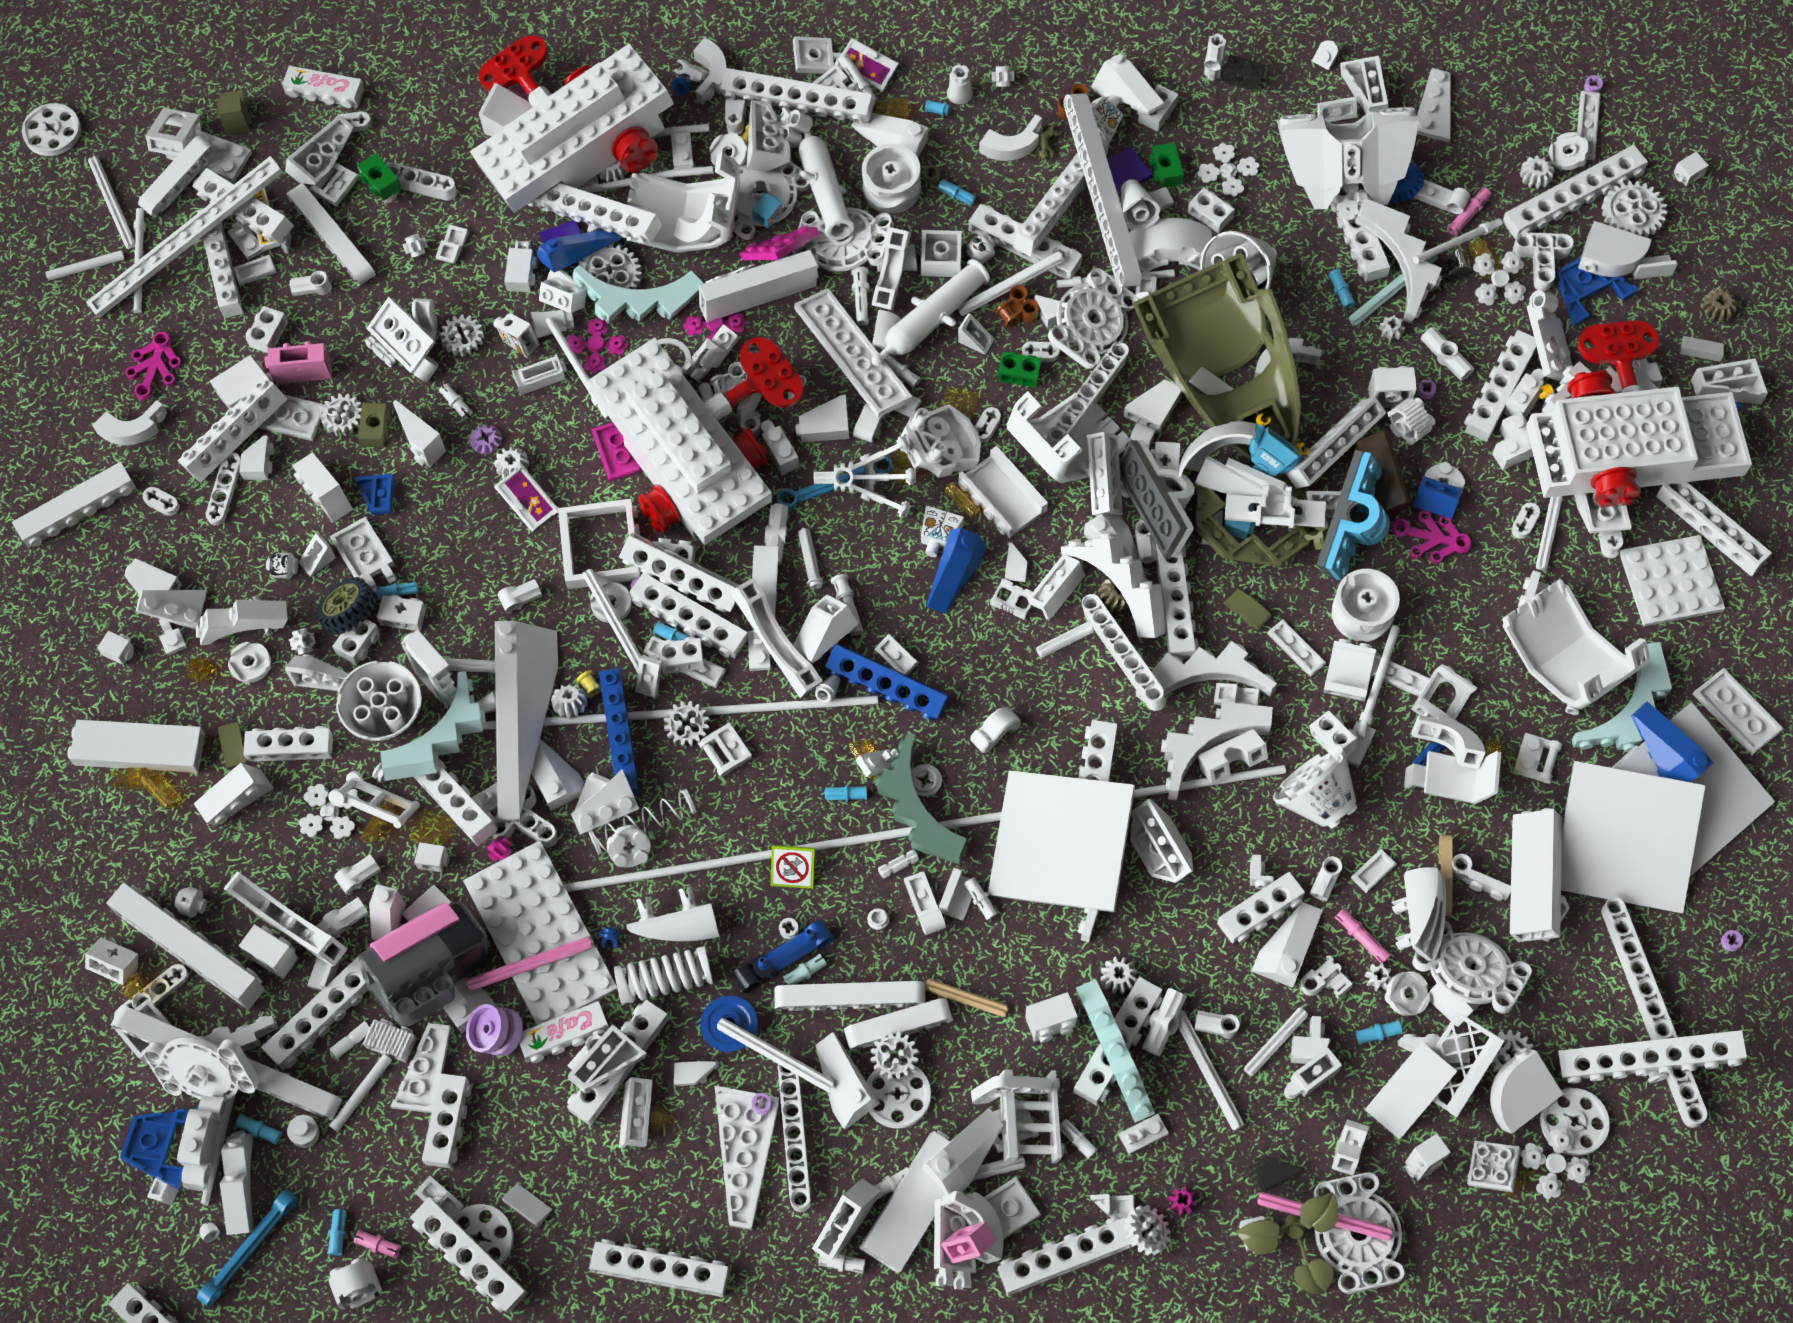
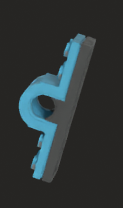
M1355 450L1316 564L1327 577L1342 581L1344 575L1348 574L1350 558L1356 551L1355 543L1368 546L1376 544L1385 538L1390 528V520L1387 513L1374 497L1375 484L1381 477L1382 468L1371 453ZM1368 516L1364 522H1361L1364 517Z

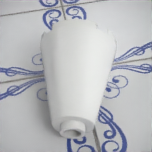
M1131 179L1124 182L1121 187V208L1127 228L1131 230L1140 228L1141 230H1146L1152 227L1159 219L1160 206L1158 202L1137 180Z

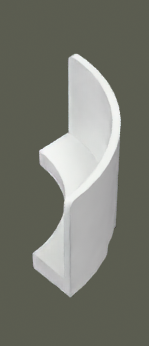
M1183 218L1158 219L1152 227L1146 230H1141L1140 228L1129 232L1139 268L1143 272H1149L1154 268L1168 265V262L1179 261V264L1188 265L1200 271L1202 252L1206 244L1212 239L1210 228L1199 222Z
M1241 421L1229 422L1228 424L1214 426L1203 432L1186 449L1179 465L1177 477H1181L1184 468L1199 472L1206 457L1222 446L1236 443L1250 445V439H1254L1256 424Z

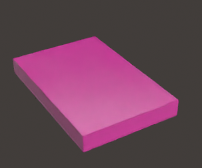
M613 422L591 429L609 482L643 472L642 468L625 447L623 435Z

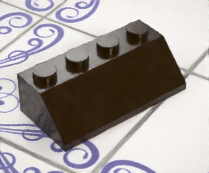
M1383 430L1357 441L1348 453L1350 461L1353 459L1355 450L1371 453L1380 464L1382 473L1380 479L1376 481L1374 497L1382 505L1389 520L1392 521L1410 501L1388 431Z

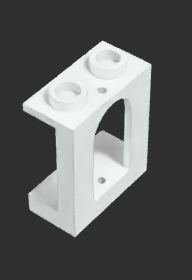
M163 108L146 134L148 151L178 156L186 147V142L194 129L201 131L200 114ZM165 124L181 127L176 136L160 133Z
M1442 664L1434 670L1411 710L1421 716L1436 719L1437 715H1441L1455 720L1470 694L1477 687L1469 679L1456 674L1453 668ZM1442 682L1452 684L1456 690L1455 698L1446 713L1429 702L1436 688Z

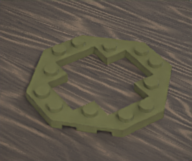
M1227 456L1219 461L1226 465L1228 458H1231L1251 468L1255 464L1250 459H1247V461L1238 460L1233 456ZM1285 473L1274 476V478L1285 482L1288 487H1292L1291 496L1296 497L1298 500H1307L1306 492L1310 491L1307 487L1296 489ZM1197 485L1195 530L1223 559L1280 567L1309 546L1311 540L1307 541L1305 535L1310 533V526L1294 525L1291 532L1268 548L1255 534H1252L1239 544L1213 517L1222 511L1226 504L1215 494L1216 490Z

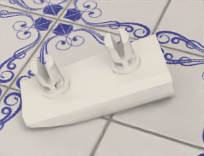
M1435 867L1418 868L1407 871L1404 874L1407 897L1392 901V904L1395 905L1392 909L1396 914L1408 910L1411 933L1398 936L1395 939L1399 941L1396 942L1399 950H1404L1413 945V949L1422 957L1433 961L1438 954L1445 925V874H1441L1438 868Z
M692 886L688 887V898H686L683 889H679L683 905L682 911L656 917L653 914L650 897H646V909L641 899L636 900L641 916L639 922L626 925L631 933L658 940L697 941L719 937L712 904L696 905Z

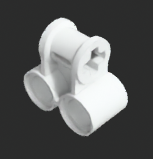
M784 106L782 113L777 119V124L784 132L783 137L785 141H788L791 148H796L802 141L801 133H806L811 129L813 120L810 116L798 110L792 111Z
M740 362L732 363L728 368L727 374L716 375L710 379V384L715 391L714 395L719 392L726 393L746 380L747 374Z

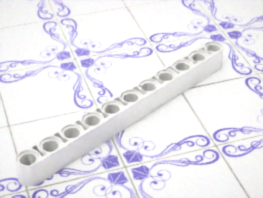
M1067 94L1064 98L1065 111L1116 283L1119 287L1138 286L1142 279L1141 271L1088 95Z
M1611 897L1602 907V916L1650 1039L1678 1038L1625 903L1618 897ZM1608 906L1615 907L1618 913L1611 912ZM1616 926L1623 927L1626 933L1619 932ZM1624 946L1631 947L1634 953H1628ZM1632 966L1640 968L1642 974L1635 973ZM1640 987H1646L1650 994H1644ZM1649 1007L1655 1008L1658 1015L1651 1014ZM1657 1028H1662L1666 1032V1036L1660 1035L1657 1032ZM1673 1051L1674 1057L1669 1056L1674 1061L1682 1057L1678 1051ZM1682 1068L1677 1069L1682 1073V1078L1675 1076L1673 1072L1667 1073L1668 1078L1666 1079L1684 1124L1691 1128L1700 1126L1707 1118V1110L1692 1072L1682 1071ZM1685 1090L1689 1092L1691 1098L1687 1099L1683 1097L1681 1091ZM1690 1111L1697 1113L1699 1120H1694L1690 1116Z
M124 1005L120 1006L111 1024L113 1028L147 1043H159L164 1047L168 1042L178 1038H194L207 1042L217 1048L220 1047ZM247 1058L260 1080L256 1088L257 1090L318 1116H327L328 1120L333 1121L342 1102L341 1098Z

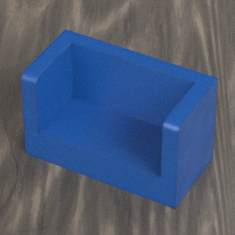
M1423 476L1413 506L1452 519L1463 489Z

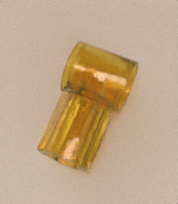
M1480 238L1469 244L1468 249L1474 260L1477 256L1481 257L1482 254L1488 253L1490 259L1495 261L1493 265L1494 271L1502 270L1499 258L1493 256L1485 239ZM1486 274L1485 276H1480V278L1484 279L1492 276V274Z

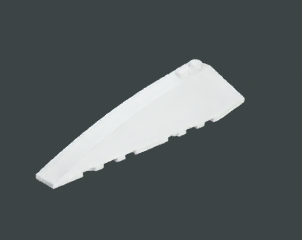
M495 621L498 821L519 820L558 671L557 631L518 621Z

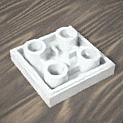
M1475 1141L1467 1184L1473 1187L1513 1192L1520 1147Z

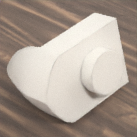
M1335 41L1322 42L1312 61L1330 70L1340 52Z
M1141 275L1140 285L1135 286V295L1138 300L1156 291L1157 277Z

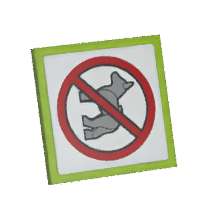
M772 845L771 886L813 889L815 848Z

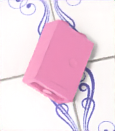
M306 341L305 345L291 346L289 343H285L283 347L268 348V356H265V366L269 368L270 375L274 378L276 384L332 379V362L324 343L313 344L311 341Z

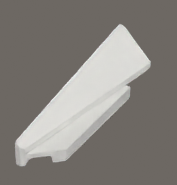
M1210 456L1206 457L1195 481L1196 485L1222 493L1262 497L1263 485H1269L1271 494H1283L1287 486L1285 482L1231 458H1228L1226 465Z

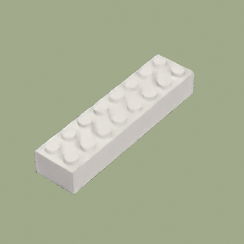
M122 883L106 902L120 918L247 1010L251 1008L265 989L261 985L263 981L257 977L258 975L249 968L245 969L237 959L231 955L230 957L227 956L224 950L216 944L212 945L201 933H195L187 923L176 919L175 915L166 908L162 909L151 897L144 896L142 891L136 886L131 885L129 887Z

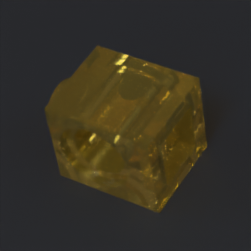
M892 452V474H906L908 468H913L906 452ZM900 466H905V467H907L906 469H903V470L898 469V467H900ZM906 479L892 480L898 483H906Z

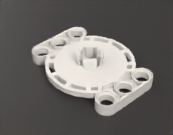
M791 160L768 172L747 170V164L741 166L740 187L735 213L738 220L734 222L733 232L740 238L748 240L754 237L756 232L755 226H763L753 220L752 216L753 207L765 194L755 193L759 190H764L770 196H775L781 201L782 213L773 224L787 217L796 204L797 191L803 192L810 187L809 181L801 176L803 170ZM786 168L793 169V172L791 174H785L783 173V170ZM800 179L807 181L804 186L797 185V181ZM745 227H749L752 229V231L749 234H744L741 232V230Z
M846 208L849 219L854 222V230L848 238L832 240L825 234L826 226L823 218L819 219L815 211H807L801 217L799 228L806 225L808 227H817L820 235L795 249L792 253L795 255L801 250H810L813 257H817L819 267L835 272L854 269L864 264L867 260L871 265L878 266L883 263L889 227L893 228L894 223L891 216L887 213L879 214L874 219L864 210ZM809 218H815L813 223H806ZM884 220L889 221L886 226L879 225ZM878 237H885L882 242H875ZM874 253H881L878 258H871Z
M1099 268L1093 269L1088 274V284L1076 285L1064 294L1057 307L1058 325H1055L1048 333V338L1052 344L1087 369L1094 368L1099 363L1100 355L1106 354L1109 350H1103V348L1116 343V338L1119 335H1122L1119 342L1124 341L1128 331V316L1126 312L1134 309L1133 304L1132 306H1127L1124 303V298H1129L1132 303L1138 300L1133 292L1126 287H1119L1113 277ZM1093 274H1097L1101 278L1100 283L1093 280ZM1108 286H1113L1117 294H1111ZM1069 296L1070 299L1067 303H1063L1065 298ZM1061 309L1064 310L1063 319H1061ZM1095 314L1096 317L1093 319L1095 323H1092L1088 317ZM1054 331L1061 332L1063 338L1057 339L1054 336ZM1071 342L1078 345V351H1073L1070 348ZM1087 354H1090L1094 357V363H1090L1086 360Z
M1445 921L1444 930L1447 934H1443L1436 958L1427 964L1421 963L1418 957L1422 956L1416 951L1412 961L1413 966L1419 971L1431 970L1436 983L1453 998L1472 1004L1492 1002L1493 1008L1501 1014L1509 1013L1531 976V967L1522 961L1511 964L1505 951L1486 937L1473 933L1453 934L1452 926ZM1472 963L1476 965L1474 970L1469 969ZM1521 969L1526 973V975L1520 976L1515 972V970ZM1507 984L1515 985L1518 990L1512 991L1508 989ZM1498 999L1506 1000L1509 1003V1005H1501L1498 1002Z
M178 1038L168 1042L165 1047L159 1043H150L144 1052L146 1061L164 1090L174 1096H178L184 1091L198 1099H201L203 1095L230 1099L237 1093L238 1089L245 1093H253L260 1083L256 1072L241 1047L233 1040H224L220 1047L217 1048L207 1042L194 1038Z
M1362 1173L1322 1182L1314 1190V1197L1319 1196L1318 1190L1322 1187L1333 1192L1338 1203L1339 1214L1392 1228V1237L1389 1241L1366 1235L1365 1240L1358 1241L1352 1237L1350 1230L1336 1226L1324 1233L1315 1230L1316 1244L1320 1254L1335 1270L1343 1273L1339 1278L1338 1286L1346 1294L1399 1283L1405 1274L1403 1266L1394 1261L1401 1247V1224L1396 1212L1389 1203L1374 1194L1378 1189L1379 1180L1373 1173ZM1364 1178L1372 1179L1374 1181V1188L1371 1190L1365 1189L1362 1185V1180ZM1342 1183H1349L1353 1189L1352 1193L1343 1194L1340 1190V1185ZM1379 1202L1387 1208V1210L1390 1212L1389 1214L1385 1210V1208L1379 1204ZM1392 1218L1394 1219V1221H1395V1223H1396L1397 1232L1394 1230V1224H1393V1222H1392ZM1319 1234L1323 1235L1326 1245L1324 1249L1321 1245ZM1394 1238H1398L1397 1247L1394 1252L1392 1250ZM1329 1252L1339 1263L1336 1265L1326 1253ZM1342 1265L1347 1266V1270L1341 1268ZM1389 1267H1396L1399 1270L1400 1275L1397 1279H1392L1388 1276L1387 1269ZM1372 1271L1377 1275L1378 1280L1376 1283L1370 1284L1366 1281L1365 1274ZM1344 1277H1352L1355 1280V1287L1352 1289L1346 1288L1343 1285Z

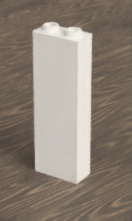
M810 250L699 285L700 309L706 322L815 287L817 278H819L817 268H819L818 259L816 256L813 257Z
M76 720V725L72 728L73 741L72 746L68 748V758L75 766L198 773L205 733L201 727Z
M1544 808L1536 812L1524 811L1521 814L1513 815L1510 935L1518 942L1560 937L1562 817L1551 808Z
M933 1131L929 1134L859 1247L896 1273L901 1272L935 1216V1200L942 1199V1196H945V1193L922 1167L950 1142L948 1141L949 1137L941 1131L937 1133Z

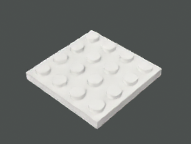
M1700 535L1620 550L1619 554L1643 627L1723 612L1725 610Z

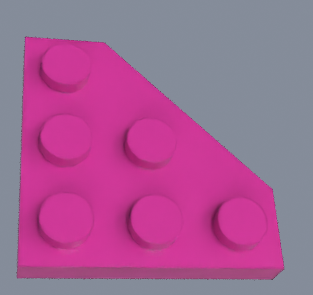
M802 226L795 231L783 235L778 234L771 239L759 243H751L746 246L744 251L740 252L742 260H779L820 234L817 227Z

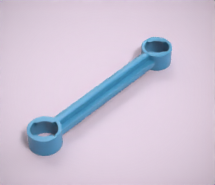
M885 456V458L873 463L875 473L891 474L892 461L889 457ZM886 462L889 464V468L886 471L884 469L881 470L876 467V464ZM862 467L852 471L853 475H865V469ZM849 473L839 476L841 483H847L850 480ZM814 484L797 491L788 488L783 489L777 495L778 504L788 506V511H792L799 502L833 491L834 484ZM785 495H791L795 500L790 504L784 503L781 498Z
M288 1189L278 1195L272 1205L273 1208L213 1280L207 1282L201 1288L197 1295L199 1301L207 1307L212 1306L222 1295L226 1284L282 1216L287 1215L298 1201V1197Z

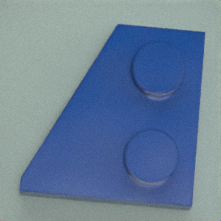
M383 474L355 477L371 514H392L394 475Z

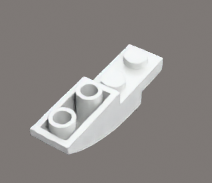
M272 1015L269 1017L262 1016L249 1026L243 1025L238 1027L233 1033L226 1026L218 1027L211 1034L199 1037L218 1046L224 1040H233L238 1043L244 1052L261 1046L259 1037L279 1027Z

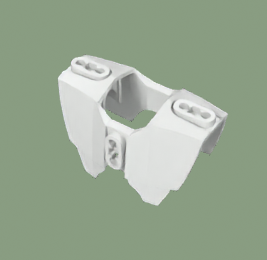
M1412 107L1386 108L1367 112L1360 120L1348 124H1331L1323 118V115L1314 114L1286 115L1277 120L1282 144L1296 183L1305 188L1314 209H1328L1333 198L1340 192V187L1343 184L1362 183L1364 190L1371 196L1374 202L1387 205L1398 180L1406 176L1419 123L1415 108ZM1348 152H1355L1353 155L1348 154ZM1351 166L1356 170L1353 174L1348 173Z

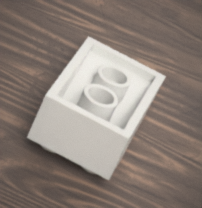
M395 400L393 404L410 443V450L415 455V461L421 466L425 464L430 468L446 452L440 434Z
M1596 492L1574 495L1577 508L1589 533L1631 530L1632 527L1626 506L1615 505L1608 508H1600L1594 500Z

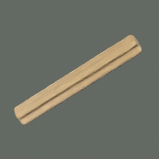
M927 979L925 983V991L1005 1017L1007 1014L1008 1005L932 979Z

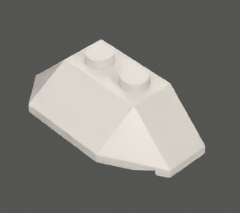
M1147 799L1132 810L1133 819L1130 841L1150 875L1177 883L1193 872L1192 853L1172 819L1151 799Z

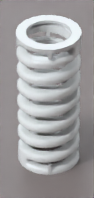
M705 946L698 947L694 952L697 968L690 950L684 951L685 969L679 953H674L672 956L674 973L668 956L663 955L661 957L663 977L656 958L650 959L651 978L645 961H639L640 982L634 964L628 963L629 987L625 979L626 968L615 966L614 973L621 1004L635 1002L636 993L640 1000H645L647 998V989L653 998L658 996L659 988L663 995H668L670 993V984L676 993L680 992L681 980L687 990L692 989L693 979L698 987L704 985V979L712 985L713 980Z

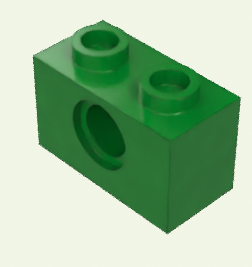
M1175 142L1152 146L1149 163L1155 169L1153 171L1154 181L1159 183L1160 188L1183 184L1184 173Z
M377 153L357 165L360 172L358 174L360 180L364 184L367 183L370 186L371 193L375 197L379 196L382 201H385L402 189L398 177Z

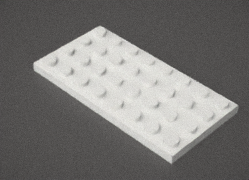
M541 841L463 880L506 965L587 936L590 937ZM592 939V949L512 976L537 1025L592 1004L618 990Z

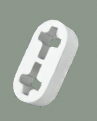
M365 112L340 114V116L354 126L352 132L364 131L371 126L370 117Z
M1031 341L1025 343L1022 347V355H1030L1028 351L1029 348H1032L1034 352L1031 355L1042 358L1041 362H1053L1058 359L1060 349L1051 342ZM1049 349H1053V355H1049Z
M989 407L985 409L974 427L978 436L979 431H983L984 427H986V434L979 436L981 443L987 442L1000 423L1001 414L997 408ZM995 414V418H992L990 423H988V416Z
M149 487L144 491L143 499L148 506L168 516L178 512L179 503L175 497L155 487ZM150 495H152V496L156 495V497H157L159 500H156V499H154V498H152V499L150 500L149 496H150ZM164 502L167 504L172 503L173 507L166 508Z
M1535 503L1524 504L1511 529L1512 534L1516 538L1524 539L1530 534L1540 514L1538 505ZM1531 509L1533 514L1528 519L1526 518L1527 511ZM1522 523H1525L1526 525L1524 530L1522 532H1519V527L1522 525Z

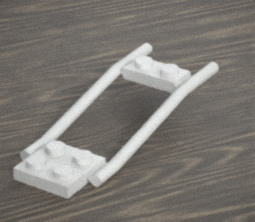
M709 124L668 127L652 137L657 138L671 135L674 169L650 175L667 179L680 176L713 174V166L693 168L690 133L708 132ZM598 175L580 186L579 189L592 193L627 187L631 184V178L598 184Z

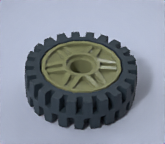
M350 577L349 580L347 578L343 579L342 583L340 581L336 583V587H330V592L323 594L324 598H320V604L316 605L315 617L331 634H343L346 630L349 632L353 626L355 628L359 626L358 623L360 621L363 623L366 620L365 616L371 614L370 610H373L374 604H376L375 592L360 577Z

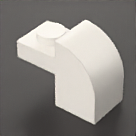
M1321 1016L1311 1017L1309 1037H1293L1291 1063L1306 1064L1327 1049L1329 1039L1321 1038L1324 1037L1325 1024H1321Z
M1346 1120L1340 1135L1332 1169L1354 1175L1369 1126Z

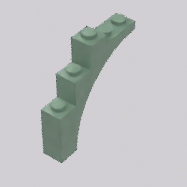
M907 733L905 739H901L898 751L900 753L898 758L894 757L891 768H884L883 773L877 776L875 786H877L878 794L898 800L894 802L892 813H894V820L896 822L914 827L911 829L908 838L911 841L912 849L960 865L967 846V838L951 832L938 823L918 798L911 775V761L916 739L915 735Z

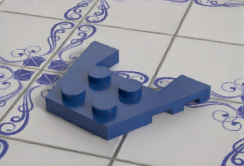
M1581 258L1558 269L1555 273L1573 327L1587 321L1590 317L1589 313L1580 303L1586 298L1611 286L1622 301L1637 294L1639 288L1627 283L1622 276L1606 277L1579 269Z
M178 1109L175 1112L165 1114L159 1112L133 1116L120 1155L121 1160L180 1190L183 1167L165 1165L177 1125L185 1126L189 1110Z

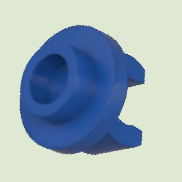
M682 76L676 77L672 82L673 90L679 95L688 94L691 89V79H686Z
M604 927V930L599 932V936L604 937L601 941V947H606V940H612L613 948H616L619 943L617 937L621 936V932L617 931L616 927Z

